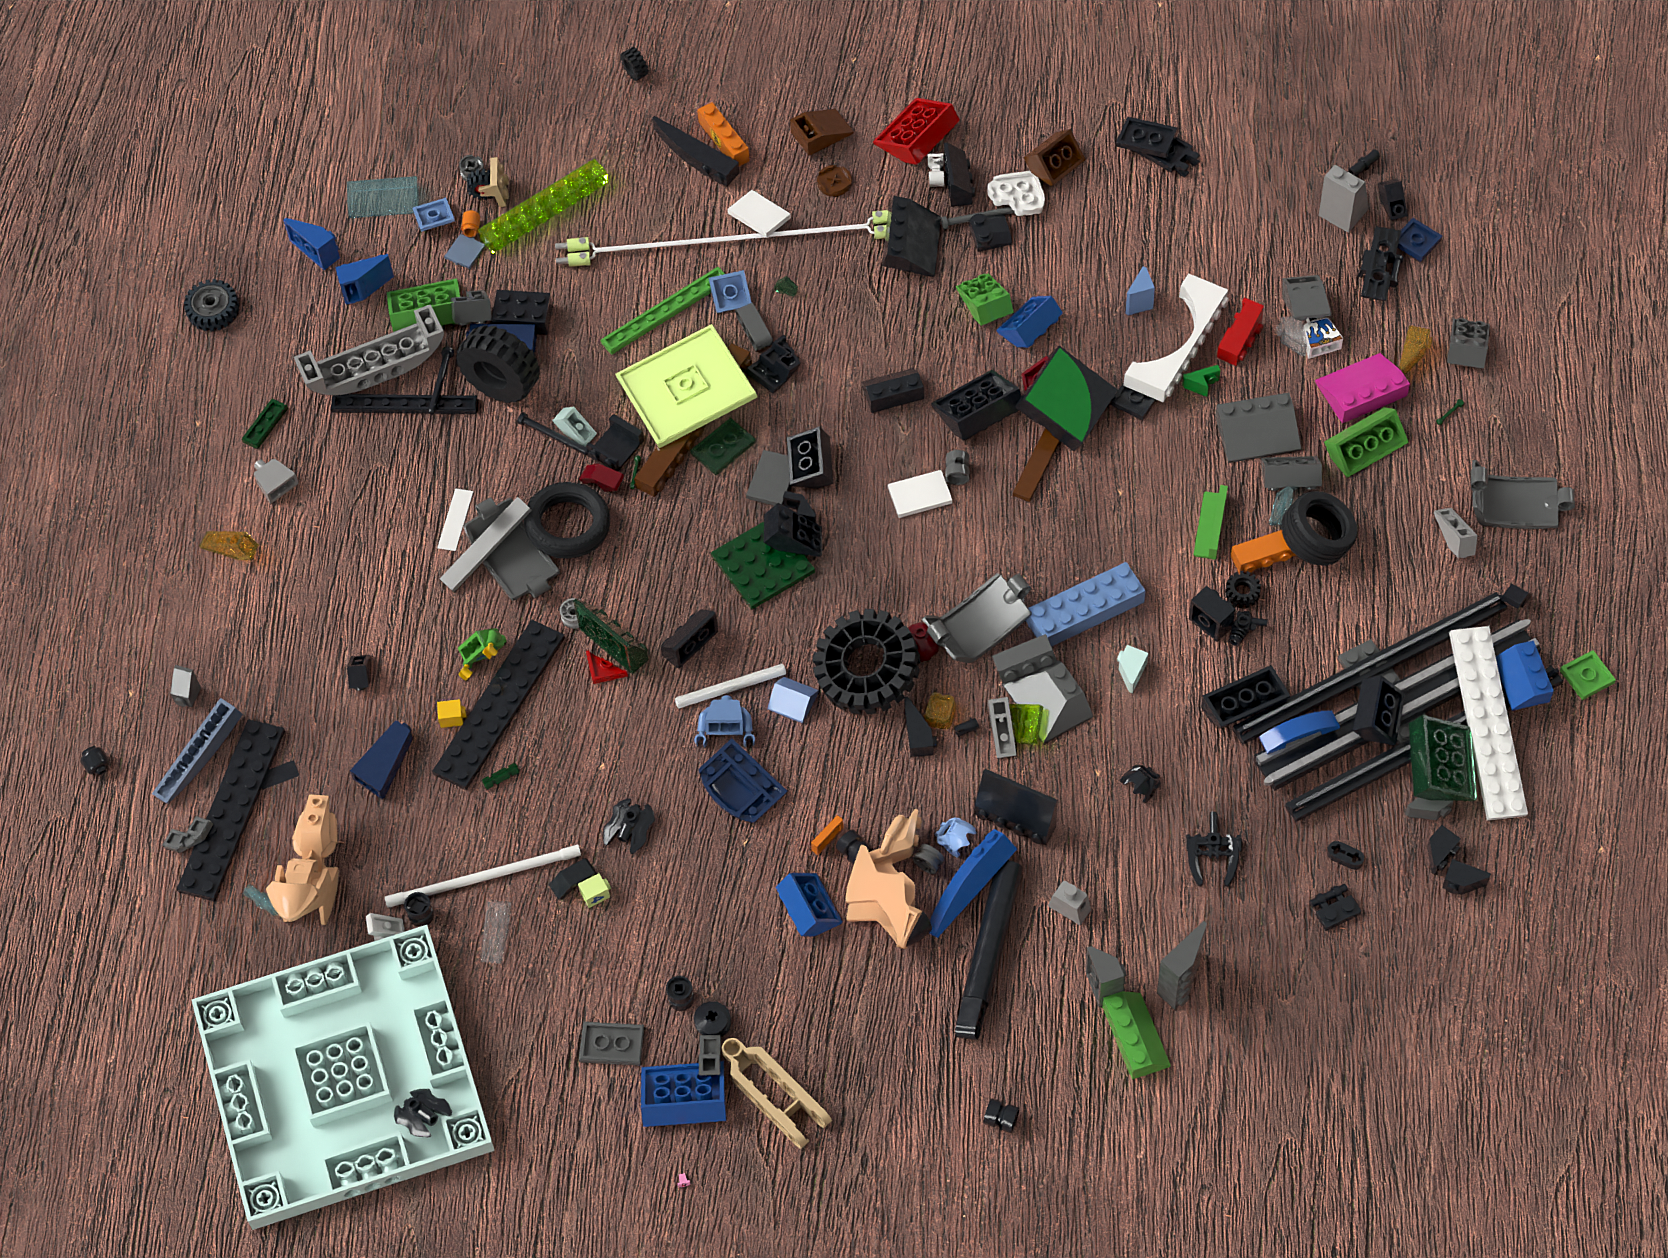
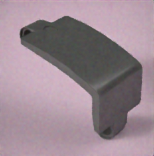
M1472 460L1471 489L1473 491V510L1480 525L1516 529L1558 528V512L1575 508V489L1563 487L1558 490L1556 478L1488 475V468L1482 467L1478 460Z
M491 497L475 505L479 516L463 525L471 545L513 502L511 497L497 505ZM523 521L482 562L512 601L528 592L534 598H537L551 589V585L549 586L546 581L560 573L550 557L531 543L525 532Z
M996 573L942 617L925 615L922 620L928 626L927 632L936 644L943 646L955 661L972 663L1000 643L1032 615V612L1022 601L1030 592L1031 587L1020 573L1014 575L1008 582L1000 573Z

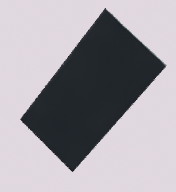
M294 760L269 769L262 789L270 788L300 776Z

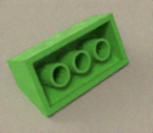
M1386 407L1324 441L1330 458L1346 477L1355 474L1409 443L1397 411Z
M1122 991L1104 997L1102 1008L1131 1079L1133 1080L1171 1067L1141 993Z

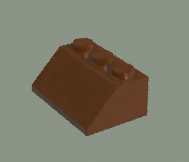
M1071 129L1056 132L1023 157L1030 172L1050 186L1054 185L1086 160Z

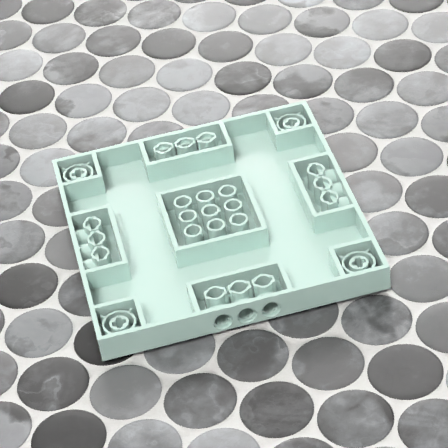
M427 925L192 999L247 1221L252 1230L495 1151ZM430 1089L435 1097L445 1099L449 1103L452 1110L451 1116L436 1113L438 1121L435 1125L429 1126L423 1123L431 1133V1137L414 1136L410 1134L406 1126L395 1123L394 1109L397 1105L401 1108L404 1107V1101L410 1097L412 1098L410 1091ZM470 1133V1137L466 1138V1134Z

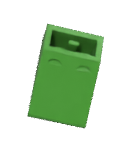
M989 273L981 274L978 278L964 281L956 286L973 318L981 326L1014 313L1010 294Z

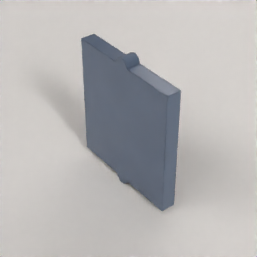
M460 234L444 258L454 262L456 265L470 269L486 246L474 238Z

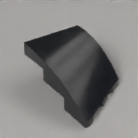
M785 335L775 340L772 347L762 353L759 360L746 370V374L772 394L789 380L801 363L794 354L793 348L789 347L786 342L787 338Z

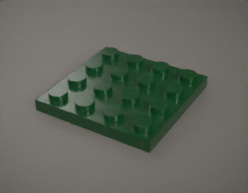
M764 522L710 552L713 560L751 610L815 573V568L804 554L778 551L763 543Z

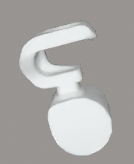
M944 153L928 154V167L932 170L929 171L930 187L944 186V171H941L944 165Z

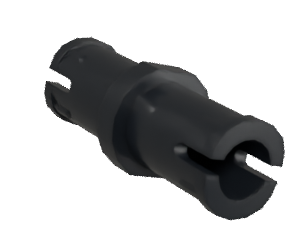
M1373 149L1366 156L1360 157L1358 162L1348 169V172L1358 176L1380 159V153Z

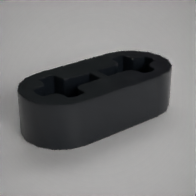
M1333 841L1328 846L1327 856L1332 861L1353 870L1360 869L1363 866L1364 854L1360 850L1340 841ZM1336 848L1340 849L1337 854L1333 853ZM1356 856L1358 857V861L1354 863L1352 862V858Z

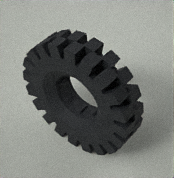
M865 609L864 615H861L858 610L849 612L850 619L845 620L843 616L835 620L837 624L835 628L829 625L823 633L826 638H819L816 644L818 652H814L813 662L816 665L813 667L814 674L827 698L832 703L835 702L840 709L846 711L849 708L851 713L860 715L862 710H865L867 715L876 714V708L881 707L883 711L892 708L891 701L901 702L905 697L903 691L910 692L915 684L912 679H918L920 671L917 665L921 663L920 654L917 650L919 648L907 626H904L902 620L895 615L892 618L889 612L880 610L879 614H877L874 609ZM873 644L877 645L879 649H884L883 664L873 674L856 676L853 672L850 673L848 671V659L858 647Z

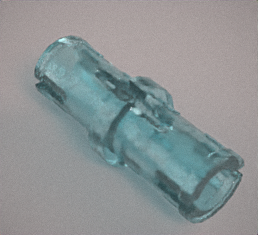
M251 884L244 889L243 895L255 902L257 907H262L273 916L278 914L272 906L267 893H262Z

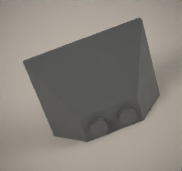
M1057 660L1056 663L1002 684L1043 744L1093 718L1084 692L1061 661Z

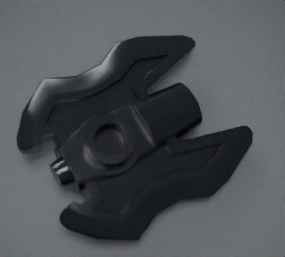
M627 798L613 806L611 820L604 826L603 843L608 846L616 835L618 840L628 843L631 838L630 853L634 854L646 842L648 828L655 821L654 811L649 804H646L644 806L645 809L642 811L640 805H631V798Z
M430 1089L410 1091L412 1098L410 1097L404 1101L403 1108L397 1105L394 1109L395 1123L406 1126L410 1134L414 1136L431 1137V1133L423 1123L429 1126L435 1125L438 1121L436 1113L451 1116L452 1110L449 1103L445 1099L435 1097Z

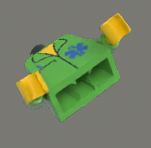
M496 628L476 631L458 647L464 660V667L458 675L466 681L473 673L469 670V668H472L473 662L486 658L490 660L492 656L498 653V650L506 645V637L501 635Z

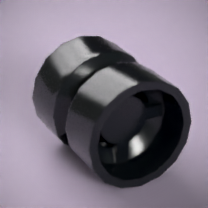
M855 830L846 832L836 844V849L842 855H848L847 860L853 866L861 845L866 846L868 852L873 851V848L866 841H862V837Z
M414 892L405 899L404 907L411 924L421 927L432 922L434 910L426 894Z
M674 976L667 982L666 992L669 1005L677 1011L689 1009L694 1003L693 988L690 980L685 976Z
M991 1098L983 1124L991 1127L998 1125L1000 1130L1012 1133L1020 1108L1010 1104L1004 1106L1002 1101Z

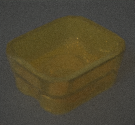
M937 692L930 695L924 719L930 727L939 729L951 727L956 712V702L953 696L942 695Z

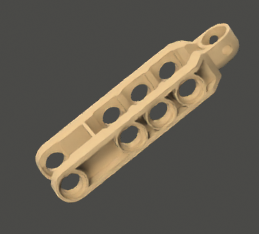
M729 1038L725 1040L722 1045L723 1056L731 1063L732 1082L799 1149H802L809 1142L796 1128V1124L789 1118L799 1108H802L822 1128H825L832 1122L828 1113L762 1047L746 1048L738 1039ZM751 1064H758L794 1102L784 1111L780 1108L777 1109L768 1100V1096L766 1094L763 1095L754 1086V1082L752 1080L749 1081L742 1074L743 1071Z

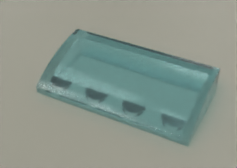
M417 176L347 181L348 217L359 218L414 213L412 208L419 206V183Z

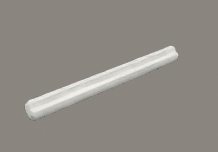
M779 664L676 697L675 703L678 708H682L785 675L786 669L784 664Z

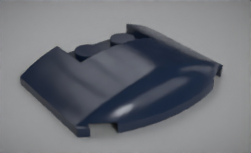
M732 738L698 769L699 774H701L702 783L711 798L732 816L749 821L750 823H755L788 792Z

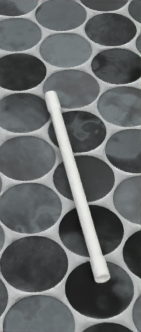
M574 845L552 853L437 884L385 896L386 905L389 908L404 904L405 899L414 892H422L430 896L556 861L581 856L578 845Z

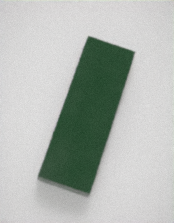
M272 398L242 437V442L255 449H259L288 410L287 405Z

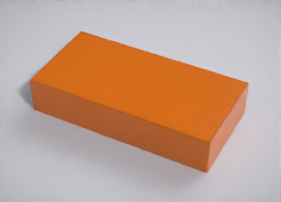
M836 815L811 842L812 852L816 855H819L843 830L844 824L841 817Z

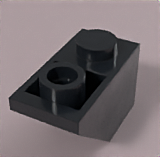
M1392 179L1378 183L1380 199L1389 219L1395 220L1408 216L1402 181Z
M1443 825L1429 838L1427 845L1431 873L1434 875L1439 870L1443 871L1449 863L1448 859L1451 856L1455 857L1461 849L1459 847L1461 838Z

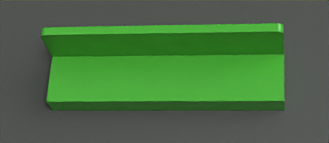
M1220 485L1219 493L1204 492L1193 554L1195 557L1216 560L1228 486Z

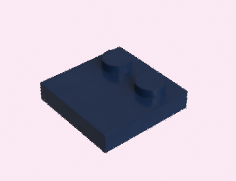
M1412 218L1401 229L1397 248L1421 262L1442 240V235Z

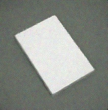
M753 190L749 191L728 208V214L766 238L791 218L789 212Z
M941 470L888 484V490L898 518L952 504V498Z

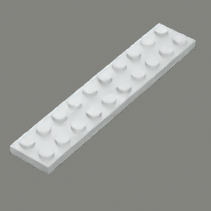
M1485 626L1451 630L1449 635L1487 821L1527 816L1528 812L1490 628Z

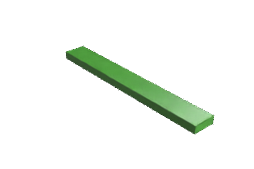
M716 267L602 338L601 344L611 355L710 294L709 278L724 275L725 273L719 267Z

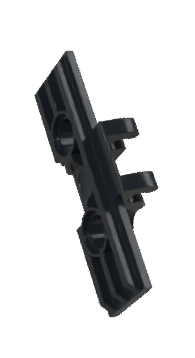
M1375 227L1371 250L1365 249L1363 252V262L1359 269L1358 277L1362 278L1363 274H1365L1361 297L1386 302L1389 287L1398 286L1399 281L1397 278L1400 264L1403 262V256L1396 254L1401 230ZM1386 246L1389 250L1384 252L1379 247ZM1387 263H1393L1391 275H1389V272H1385Z

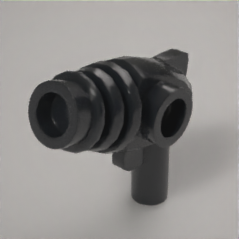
M1238 611L1229 635V643L1239 646L1250 630L1255 631L1257 626L1267 627L1268 619L1253 618L1249 611Z

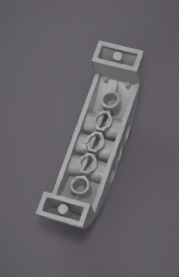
M431 304L414 310L416 324L318 362L315 361L311 350L294 356L306 387L314 392L325 395L349 394L372 387L416 368L433 354L444 336V331Z

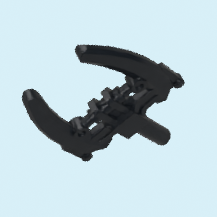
M1210 812V833L1206 837H1201V834H1197L1194 837H1191L1190 834L1186 835L1189 867L1196 884L1201 887L1203 879L1199 870L1198 857L1206 855L1209 856V859L1212 856L1219 859L1221 855L1229 858L1224 886L1229 887L1238 868L1239 854L1241 852V835H1237V837L1231 835L1221 837L1220 833H1218V813ZM1198 846H1206L1209 850L1202 851ZM1222 846H1229V849L1226 851L1219 850Z

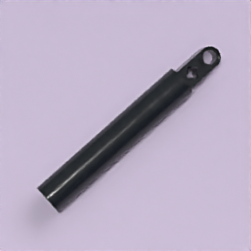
M1007 860L992 878L962 995V1003L955 1027L957 1038L978 1040L980 1037L1023 867L1020 864L1011 860Z

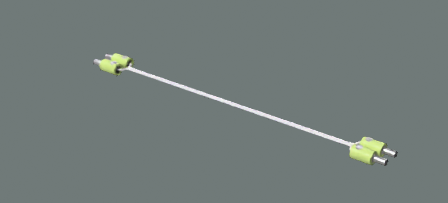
M888 210L872 211V217L868 219L866 224L773 232L768 237L867 228L871 234H874L875 239H884L886 225L874 226V231L868 225L871 220H873V225L887 224ZM757 233L596 248L593 243L589 242V237L567 239V243H556L555 249H568V252L590 250V245H592V248L595 250L593 255L590 257V252L569 253L568 257L556 258V264L568 263L569 267L591 265L590 259H593L598 252L765 238V236Z

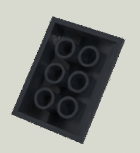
M893 196L888 207L882 266L934 277L941 216L912 199Z
M990 370L932 402L931 406L954 435L964 441L970 439L978 432L986 430L996 422L1002 421L1005 417L1018 412L1019 410L1015 406L1022 395L1017 386L994 370Z
M984 769L974 805V814L981 820H989L1000 828L1012 830L1018 836L1030 838L1036 844L1047 845L1056 828L1058 800L988 769Z

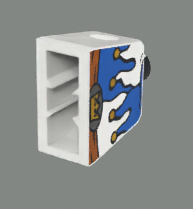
M1317 318L1306 319L1307 323L1303 326L1302 336L1309 359L1342 348L1343 337L1329 318L1320 320Z

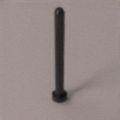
M444 347L441 351L443 358L428 410L431 415L436 412L449 360L454 356V350L450 347Z
M524 412L519 415L518 424L522 426L526 424L584 455H588L587 447L528 418V414Z

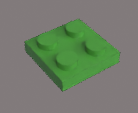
M1594 650L1560 668V672L1581 700L1611 686L1616 681Z

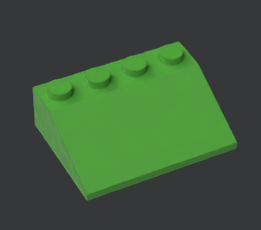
M457 278L387 292L389 316L393 332L416 324L414 310L430 304L441 327L445 324H455L452 318L451 298L461 297Z

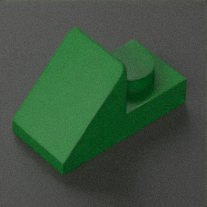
M1215 365L1184 374L1183 388L1207 397V384H1214L1220 379L1219 366Z

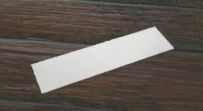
M455 489L437 548L456 551L473 491Z

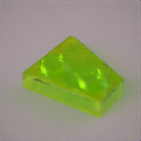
M1009 704L1013 716L1011 721L1015 729L1016 742L1020 744H1037L1044 707L1040 704Z

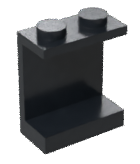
M612 414L609 418L610 428L595 445L589 442L586 445L591 459L598 460L604 466L619 471L644 442L642 430Z

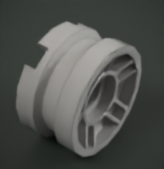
M571 598L561 604L560 615L565 626L575 629L586 623L588 615L583 601Z

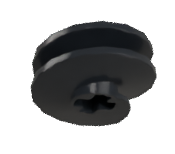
M709 1001L700 1005L695 1011L694 1024L697 1031L702 1035H721L723 1037L730 1030L731 1016L729 1010L723 1004Z

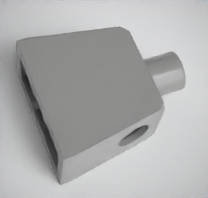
M260 459L254 464V468L257 470L254 472L255 480L270 504L299 484L296 474L276 459H272L268 463Z
M1066 881L1061 883L1048 904V907L1078 925L1082 924L1091 911L1088 895Z

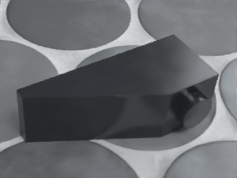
M904 697L910 757L934 755V748L937 747L936 736H932L930 726L909 697Z

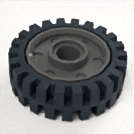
M209 279L205 280V284L201 281L198 283V287L196 285L192 286L193 291L189 289L188 295H185L184 308L193 326H196L197 329L202 328L203 331H207L209 328L211 332L216 327L217 330H221L222 325L226 328L228 326L227 322L232 323L234 321L233 318H236L237 313H239V302L232 286L230 287L227 282L224 283L222 280L217 282V279H212L211 283Z

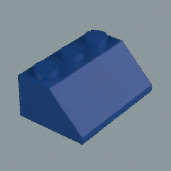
M1052 296L1031 297L996 331L1016 347L1028 348L1035 343L1034 340L1038 336L1046 333V329L1050 325L1055 324L1059 320L1058 317L1063 312Z
M1534 640L1516 644L1496 656L1500 681L1512 711L1550 702L1554 691Z
M789 873L775 887L801 936H817L843 922L817 873Z

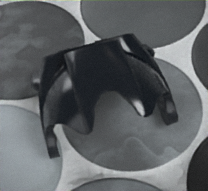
M1134 765L1120 779L1123 785L1130 782L1134 783L1133 794L1145 795L1143 803H1147L1154 795L1156 789L1161 786L1160 775L1156 774L1150 766L1146 768L1144 765Z

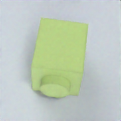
M600 874L578 884L579 891L588 908L610 898L608 890L611 887L607 879H602Z

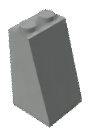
M1334 165L1324 177L1319 216L1349 233L1369 209L1365 181Z

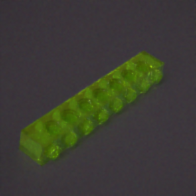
M594 158L478 229L480 240L492 254L497 250H501L504 246L517 240L525 233L532 231L533 228L541 223H545L554 215L561 213L580 199L589 196L593 191L605 186L608 183L607 171Z

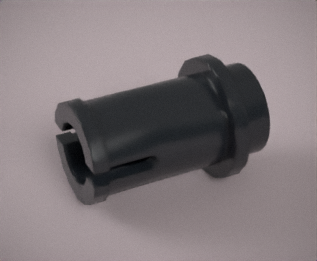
M971 717L968 721L953 726L958 738L972 731L977 732L976 729L980 728L976 718Z

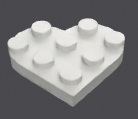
M1030 171L998 175L993 177V181L988 183V196L993 200L994 205H1010L1017 216L1040 214L1042 212L1045 202L1044 193L1038 177Z

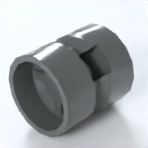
M953 450L946 454L945 479L948 483L962 485L969 481L970 455L967 452Z

